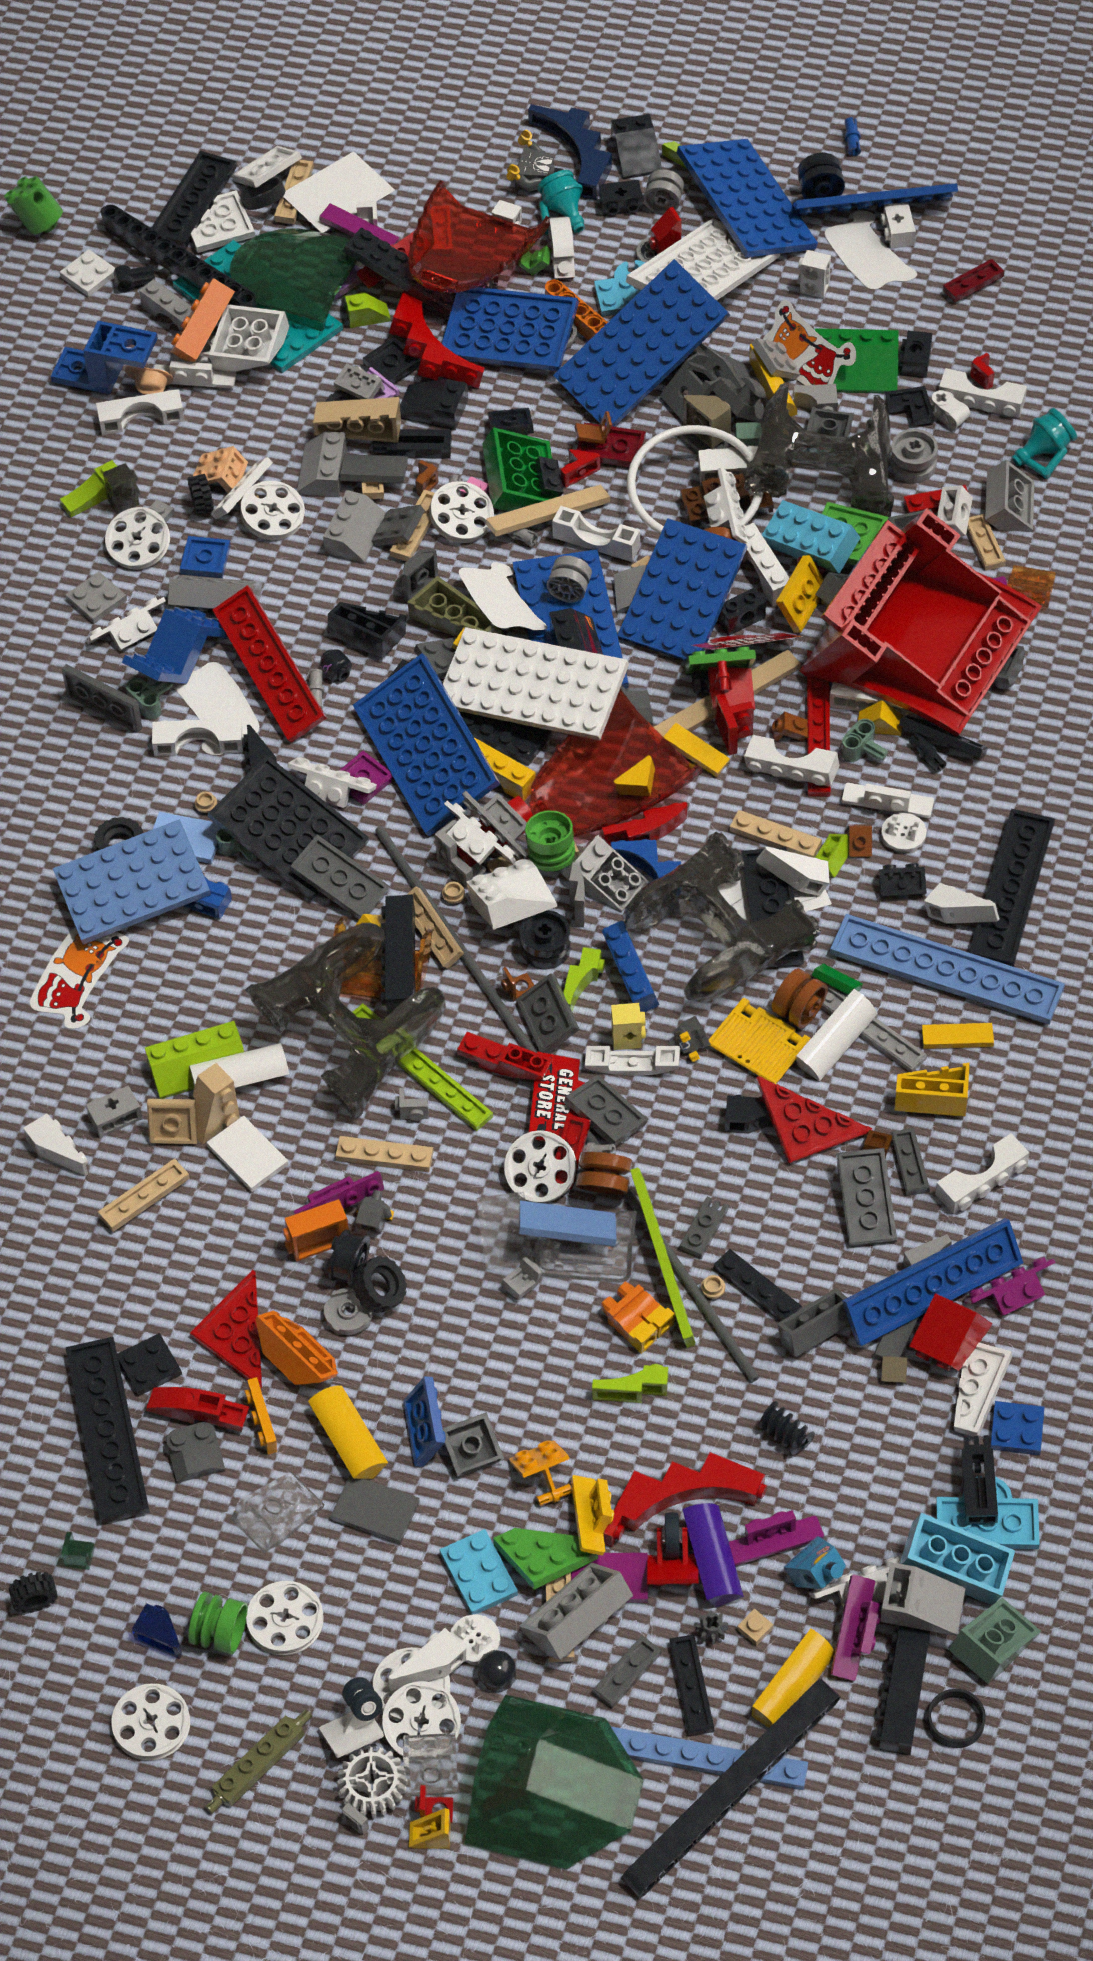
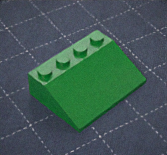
M815 328V331L836 348H840L847 342L852 343L855 347L856 359L854 364L851 366L841 365L837 371L833 384H836L837 393L884 394V392L897 390L899 330Z
M493 427L482 443L493 508L509 512L556 498L541 494L535 463L539 456L552 459L550 441Z

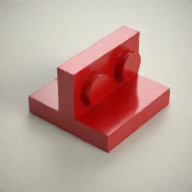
M725 693L716 695L715 722L728 755H734L738 751V738H746L753 735L754 707L751 701L729 706Z

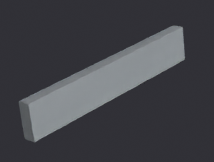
M826 984L828 986V993L821 1009L832 1015L846 999V996ZM874 1018L859 1035L909 1072H914L927 1059L926 1053L877 1018Z

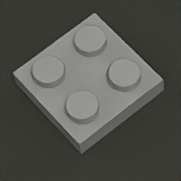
M756 338L751 343L771 375L793 380L800 375L796 368L797 364L789 358L786 353L787 349L782 343Z
M99 571L66 594L67 601L93 624L127 601L126 595Z

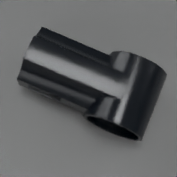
M120 265L113 272L116 288L122 293L130 292L134 286L145 285L153 279L155 280L153 265L133 269L126 265Z

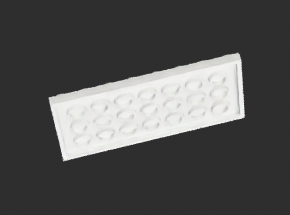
M712 218L629 273L626 283L632 285L635 289L642 290L675 259L707 292L718 300L779 258L780 254L745 258L724 224Z
M465 627L444 679L443 686L458 711L601 740L629 662L626 659Z

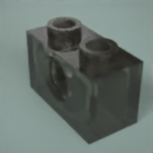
M124 463L103 472L107 501L116 514L139 505L138 496L140 495V490L136 484L138 477L133 469L130 470L127 464Z

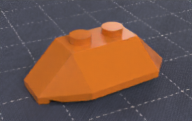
M274 1310L256 1317L255 1320L263 1354L294 1385L320 1383L337 1376L338 1371L336 1370L335 1358L302 1326L288 1318L281 1317L280 1313Z

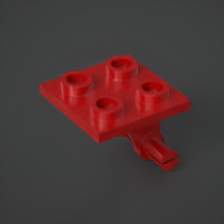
M718 661V667L708 668L712 710H716V695L725 693L729 706L751 701L755 710L751 668H727L726 661Z

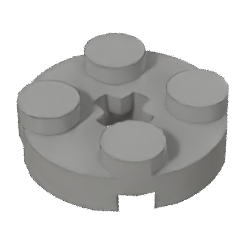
M348 1287L336 1290L330 1295L327 1304L325 1303L324 1305L325 1321L336 1335H353L370 1327L373 1311L367 1310L365 1306L360 1304L353 1288ZM347 1307H350V1310H355L351 1315L343 1314Z

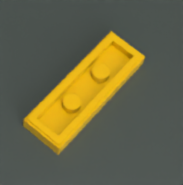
M677 723L663 737L662 741L715 777L723 771L730 761L729 757Z
M992 1023L922 1025L923 1049L994 1047Z

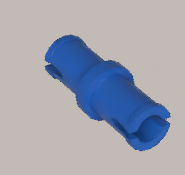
M849 117L844 121L846 127L845 141L848 143V154L858 156L861 153L859 142L861 135L857 128V119L854 118L853 122V117Z

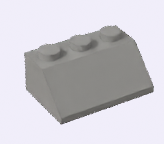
M324 431L305 444L297 488L299 495L339 497L342 483L340 481V473L347 452L345 432Z
M1008 460L987 470L985 520L998 530L1031 532L1033 530L1035 481Z
M346 490L323 536L325 554L365 564L374 546L372 539L386 512L367 495Z

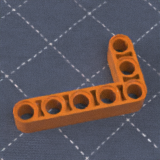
M554 279L546 282L545 295L578 298L579 304L574 323L577 331L588 341L608 323L559 280Z

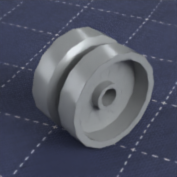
M907 429L898 433L891 444L890 468L894 476L903 482L911 484L929 480L937 468V440L932 434L920 429Z

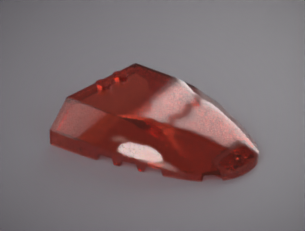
M439 180L423 207L421 218L419 217L416 231L413 233V241L410 246L408 259L409 270L412 277L419 284L437 292L457 293L483 286L517 262L535 245L549 228L550 217L546 216L542 223L527 228L461 205L446 189L444 181Z
M620 688L601 740L568 734L561 745L557 744L554 754L549 761H545L531 785L529 806L533 816L543 811L564 813L570 818L574 837L602 830V827L620 823L650 809L685 787L702 774L703 771L698 764L693 765L689 763L636 710ZM650 755L655 767L651 796L619 795L614 780Z

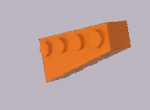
M214 278L209 283L205 282L199 292L201 294L198 300L195 299L190 307L191 313L189 317L186 316L180 325L182 327L180 334L176 333L170 344L173 347L170 352L186 362H195L235 291Z

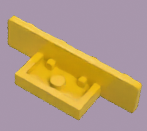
M573 1475L571 1486L580 1550L582 1552L604 1555L603 1533L614 1518V1511L611 1509L610 1504L611 1492L608 1490L607 1480L598 1478L596 1481L592 1478Z

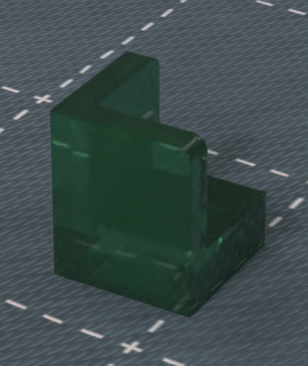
M67 1531L61 1552L65 1566L90 1570L95 1550L94 1543L74 1540L73 1533Z

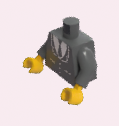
M524 130L518 138V143L523 146L527 145V148L524 147L518 166L511 164L507 168L508 173L506 177L510 181L515 179L516 189H525L530 192L538 190L537 185L544 178L564 169L555 168L554 157L543 151L534 141L531 142V132Z

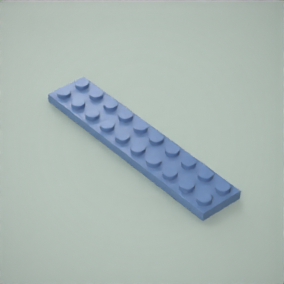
M849 914L845 915L830 948L831 955L1049 1025L1065 988V983Z

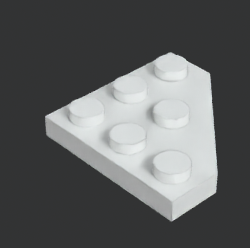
M237 190L218 195L211 209H208L201 218V223L197 229L194 228L191 232V239L197 253L225 246L232 240L239 242L255 237V231Z

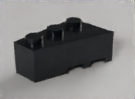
M339 602L328 613L327 633L383 659L406 634V615L400 614L397 617L387 615L386 611L379 610V613L367 611L366 607Z

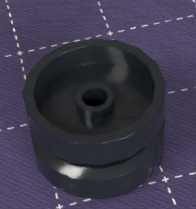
M825 152L814 153L803 159L797 167V176L804 199L841 196L844 192L845 181L841 164L833 154Z
M546 910L523 920L519 931L521 940L520 950L523 959L529 965L545 970L556 968L563 964L569 957L571 950L570 927L564 916L555 911Z

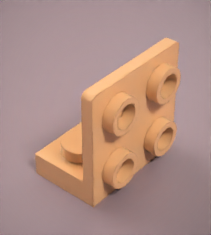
M234 446L221 448L217 451L202 454L193 476L205 474L208 484L218 482L229 493L242 479L248 461Z

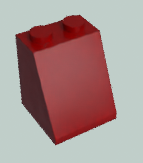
M935 1293L912 1339L910 1347L916 1350L915 1355L925 1361H929L932 1358L937 1361L936 1365L946 1371H949L950 1368L959 1371L993 1323L977 1312Z

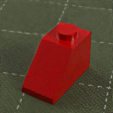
M670 207L651 228L649 244L651 249H655L657 254H660L681 240L682 220L674 207Z

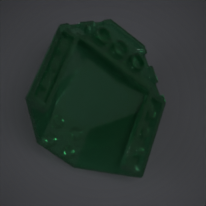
M505 1694L488 1726L474 1776L465 1845L566 1870L570 1869L580 1860L595 1854L608 1846L612 1841L632 1831L644 1780L606 1718Z

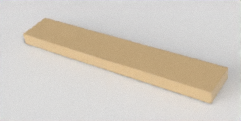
M600 484L486 518V525L496 537L553 520L560 506L583 511L609 503L610 495Z

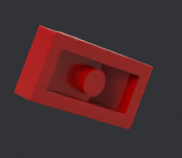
M568 450L569 464L560 469L562 485L567 488L599 471L600 455L594 452Z

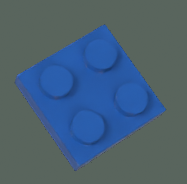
M188 536L180 573L183 575L223 578L231 547L230 540Z
M995 1401L990 1448L999 1451L1040 1455L1045 1407Z

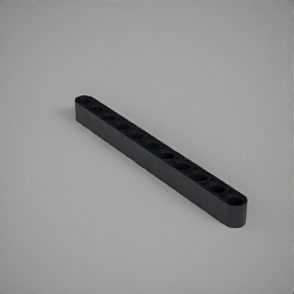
M106 205L101 209L100 212L106 231L189 284L201 290L205 282L209 283L214 278L235 291L228 305L258 308L255 293L119 207Z
M822 1678L817 1680L624 1872L621 1879L640 1898L645 1896L838 1703L841 1696Z

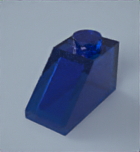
M146 1603L132 1628L134 1639L180 1659L182 1656L181 1647L169 1612L160 1605L152 1606Z

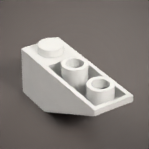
M765 847L756 859L758 864L800 892L820 896L830 883L828 861L770 847Z
M939 883L924 900L928 917L944 923L999 921L995 903L991 900L977 897L972 893L958 890L953 886Z
M45 1114L23 1128L27 1142L39 1157L84 1176L88 1175L86 1164H88L87 1158L81 1151L79 1153L76 1151L72 1138L69 1135L65 1137L62 1133L63 1129L56 1119L52 1120L48 1114Z
M446 1628L440 1633H434L428 1639L425 1646L421 1649H415L409 1655L408 1660L403 1665H397L391 1670L388 1677L389 1689L392 1691L412 1682L430 1681L448 1676L466 1660V1647Z

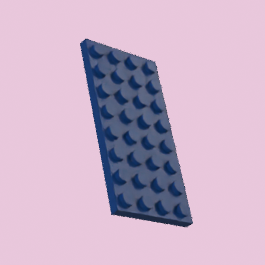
M748 139L678 146L676 153L745 258L816 249L818 242L798 212H794L792 203Z
M673 259L553 376L599 423H601L605 411H609L612 426L615 427L709 337L730 314Z
M597 549L513 562V570L520 598L547 625L545 630L526 628L529 640L554 645L550 631L549 612L572 608L592 617L603 655L623 659ZM561 556L580 558L592 570L585 596L578 602L561 601L552 596L547 589V581L553 564ZM625 674L621 684L624 688H629L627 674Z
M423 653L353 704L354 709L409 806L428 836H431L456 817L445 806L444 803L446 801L452 805L457 803L466 810L467 807L462 802L464 800L462 796L464 791H467L478 801L501 784L428 658Z

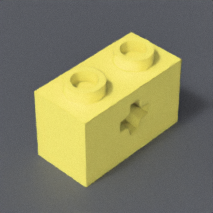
M639 1003L611 1005V1028L614 1050L642 1048V1039L646 1038L645 1012H640Z

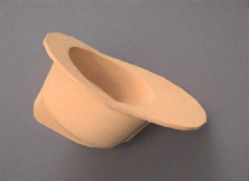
M129 365L125 367V372L135 379L136 388L143 395L164 392L166 385L173 382L172 375L160 369L146 367L143 369Z

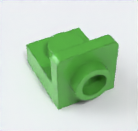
M545 246L532 254L528 250L522 249L518 265L531 275H535L549 265L552 250Z

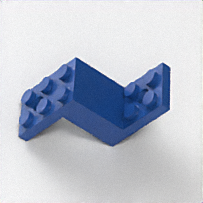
M97 321L84 350L64 347L50 376L51 382L110 394L124 365L144 369L158 339L157 333ZM130 345H135L133 348H126ZM77 367H82L80 370H73Z
M175 607L174 610L165 609L147 654L144 656L138 653L125 655L122 663L157 681L187 684L207 636L227 638V634L219 620L205 618L206 614L194 609L192 611L187 608L183 610Z

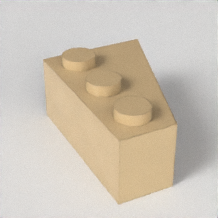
M215 1063L197 1076L193 1092L196 1104L197 1139L202 1145L240 1118L234 1081Z

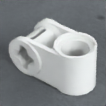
M939 390L933 393V404L931 406L934 416L949 428L956 429L970 417L969 408L946 391Z

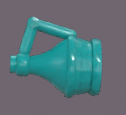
M570 170L557 171L539 182L537 189L542 194L543 199L539 203L544 233L549 235L548 218L550 217L548 210L558 212L564 217H569L574 233L583 231L585 229L584 219L579 215L578 203L583 188L574 179L573 172Z
M1051 408L1047 414L1033 419L1028 442L1023 448L1017 449L1011 457L1018 467L1026 464L1029 468L1042 475L1044 479L1050 478L1051 473L1067 454L1066 447L1068 444L1078 438L1076 431L1069 421L1055 408ZM1040 454H1055L1046 467L1030 459Z

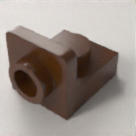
M869 1130L863 1150L884 1148L886 1157L893 1135Z

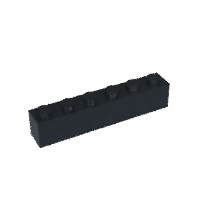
M413 894L385 896V906H381L382 920H385V923H381L382 937H385V940H381L382 954H385V957H381L382 971H385V974L381 975L382 989L385 988V992H381L382 1006H386L388 1015L416 1013L415 905Z
M900 1625L899 1630H894L892 1645L896 1646L895 1654L890 1653L888 1669H892L891 1677H886L884 1692L888 1693L887 1701L882 1700L880 1716H884L883 1725L878 1724L876 1740H880V1750L911 1756L931 1631Z

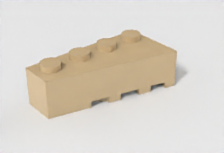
M399 397L317 402L313 420L314 435L318 436L324 431L345 432L346 438L398 443L401 426Z

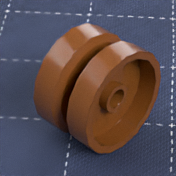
M794 969L778 988L772 1002V1011L782 1018L789 1016L790 1023L800 1029L805 1028L821 1009L828 993V986L818 979L811 980V976L802 969Z
M604 1152L580 1153L578 1165L587 1171L577 1174V1188L604 1194H628L629 1180L620 1175L631 1172L632 1159Z

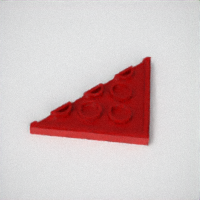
M761 1076L755 1078L788 1163L867 1134L869 1130H872L869 1126H865L850 1117L828 1109L809 1098L802 1097Z
M252 1270L190 1332V1337L246 1380L257 1378L261 1389L260 1338L255 1320L258 1316L256 1272Z

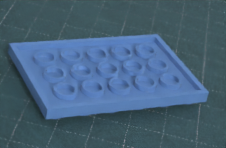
M180 819L53 868L82 944L89 943L211 895Z

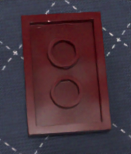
M584 422L586 425L599 426V424ZM612 426L604 444L579 440L577 450L598 453L600 455V463L630 467L635 454L644 445L646 431Z

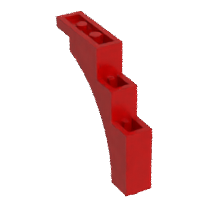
M711 1452L700 1472L672 1461L662 1482L634 1470L614 1509L613 1521L610 1525L608 1524L603 1533L604 1544L613 1547L615 1541L622 1538L625 1528L635 1532L654 1515L679 1503L697 1499L719 1498L735 1500L755 1506L758 1498L763 1499L767 1490L765 1474Z

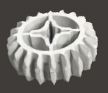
M370 1746L368 1753H364L362 1749H359V1756L356 1757L350 1754V1762L343 1761L342 1768L344 1770L338 1771V1777L340 1778L337 1781V1787L340 1789L339 1796L344 1798V1805L349 1803L355 1809H361V1813L364 1816L368 1811H371L372 1817L375 1818L377 1815L376 1811L380 1810L385 1815L387 1813L386 1808L389 1807L394 1810L396 1808L395 1802L401 1803L403 1800L401 1794H406L407 1792L405 1784L408 1783V1778L404 1775L406 1773L405 1766H400L401 1760L399 1757L393 1759L391 1751L384 1755V1750L381 1747L377 1752H374ZM376 1766L386 1769L390 1774L378 1771ZM367 1767L363 1773L357 1774L360 1770ZM372 1773L375 1780L373 1784V1790H371L370 1784ZM354 1789H358V1792L367 1793L369 1798L357 1794ZM388 1790L386 1793L378 1797L381 1791Z

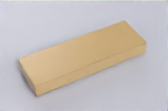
M985 514L969 517L967 532L984 570L987 571L1006 566V560L988 521L985 520Z

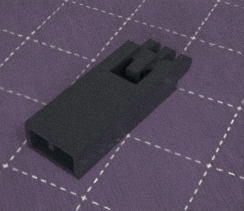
M400 429L398 443L373 441V451L376 453H387V456L451 459L452 433L451 430Z
M973 1435L974 1444H969V1436H963L964 1449H961L966 1524L998 1523L993 1448H990L989 1435H983V1444H979V1435ZM973 1463L975 1473H981V1463H984L985 1478H980V1475L974 1478Z

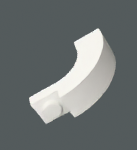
M548 218L554 279L575 277L574 246L570 218Z

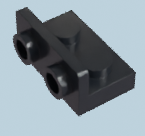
M918 863L906 864L905 868H896V865L882 866L883 869H879L877 872L880 897L927 894L925 866L919 867Z

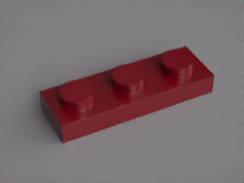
M990 259L943 284V291L954 302H957L1004 277V270L993 259Z

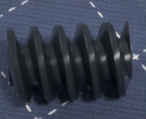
M774 1401L763 1413L759 1426L762 1430H767L768 1435L774 1436V1440L778 1443L782 1442V1446L785 1449L789 1448L791 1454H798L811 1443L815 1432L812 1431L806 1435L808 1426L804 1425L799 1429L801 1421L797 1419L792 1423L793 1414L789 1413L784 1417L786 1408L782 1407L777 1411L776 1408L779 1403Z

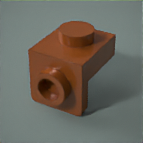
M784 711L772 724L773 739L779 741L786 735L803 742L808 737L807 719Z

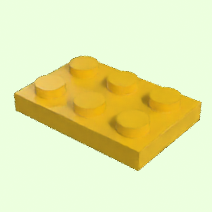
M810 555L802 556L776 600L777 605L794 633L802 632L821 599L815 594L824 579Z

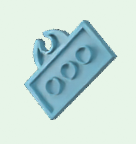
M635 260V269L646 262ZM627 261L617 267L614 272V278L594 281L601 317L616 315L641 291L626 283L627 275L631 273L628 271Z
M995 1477L998 1523L966 1524L964 1491L962 1497H937L936 1518L938 1520L1010 1549H1039L1038 1499L1012 1498L1010 1488L997 1477Z

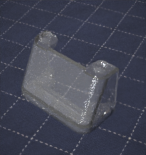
M624 1210L615 1214L617 1240L614 1247L535 1236V1263L542 1271L541 1276L615 1283L627 1281L632 1271L637 1211Z

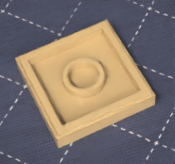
M147 1100L149 1143L197 1144L195 1100Z

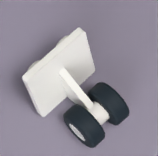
M353 1678L343 1688V1699L352 1712L319 1727L320 1733L337 1758L348 1755L352 1751L367 1744H372L384 1737L383 1731L375 1721V1718L382 1710V1699L374 1691L372 1684L366 1678Z

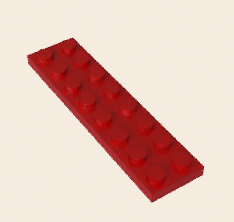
M248 585L212 609L290 743L327 719L253 590Z

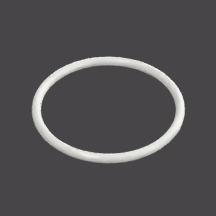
M700 425L671 428L649 439L635 454L627 475L628 496L641 520L659 534H661L664 526L650 517L642 507L636 493V473L640 462L654 446L674 436L683 434L710 435L722 439L738 449L749 462L755 478V493L750 507L744 514V525L752 519L759 508L764 489L760 465L754 454L743 442L725 431Z

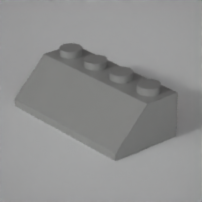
M178 574L169 578L168 604L174 605V608L185 609L187 606L195 607V610L208 611V608L217 607L247 585L253 590L259 601L263 582Z
M590 1563L520 1624L519 1628L546 1655L561 1660L567 1657L580 1642L585 1641L598 1626L606 1623L616 1610L623 1608L633 1594L619 1571Z

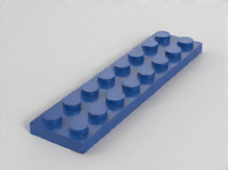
M957 183L796 200L792 206L794 207V212H798L800 216L810 215L812 211H818V214H825L838 208V212L849 211L855 206H858V210L869 209L874 204H878L880 208L887 204H893V202H908L910 204L913 200H917L918 203L930 202L933 198H937L938 201L950 200L958 192Z
M1004 1218L842 1300L856 1344L863 1346L925 1314L935 1293L953 1300L1023 1264L1024 1262L1010 1220Z

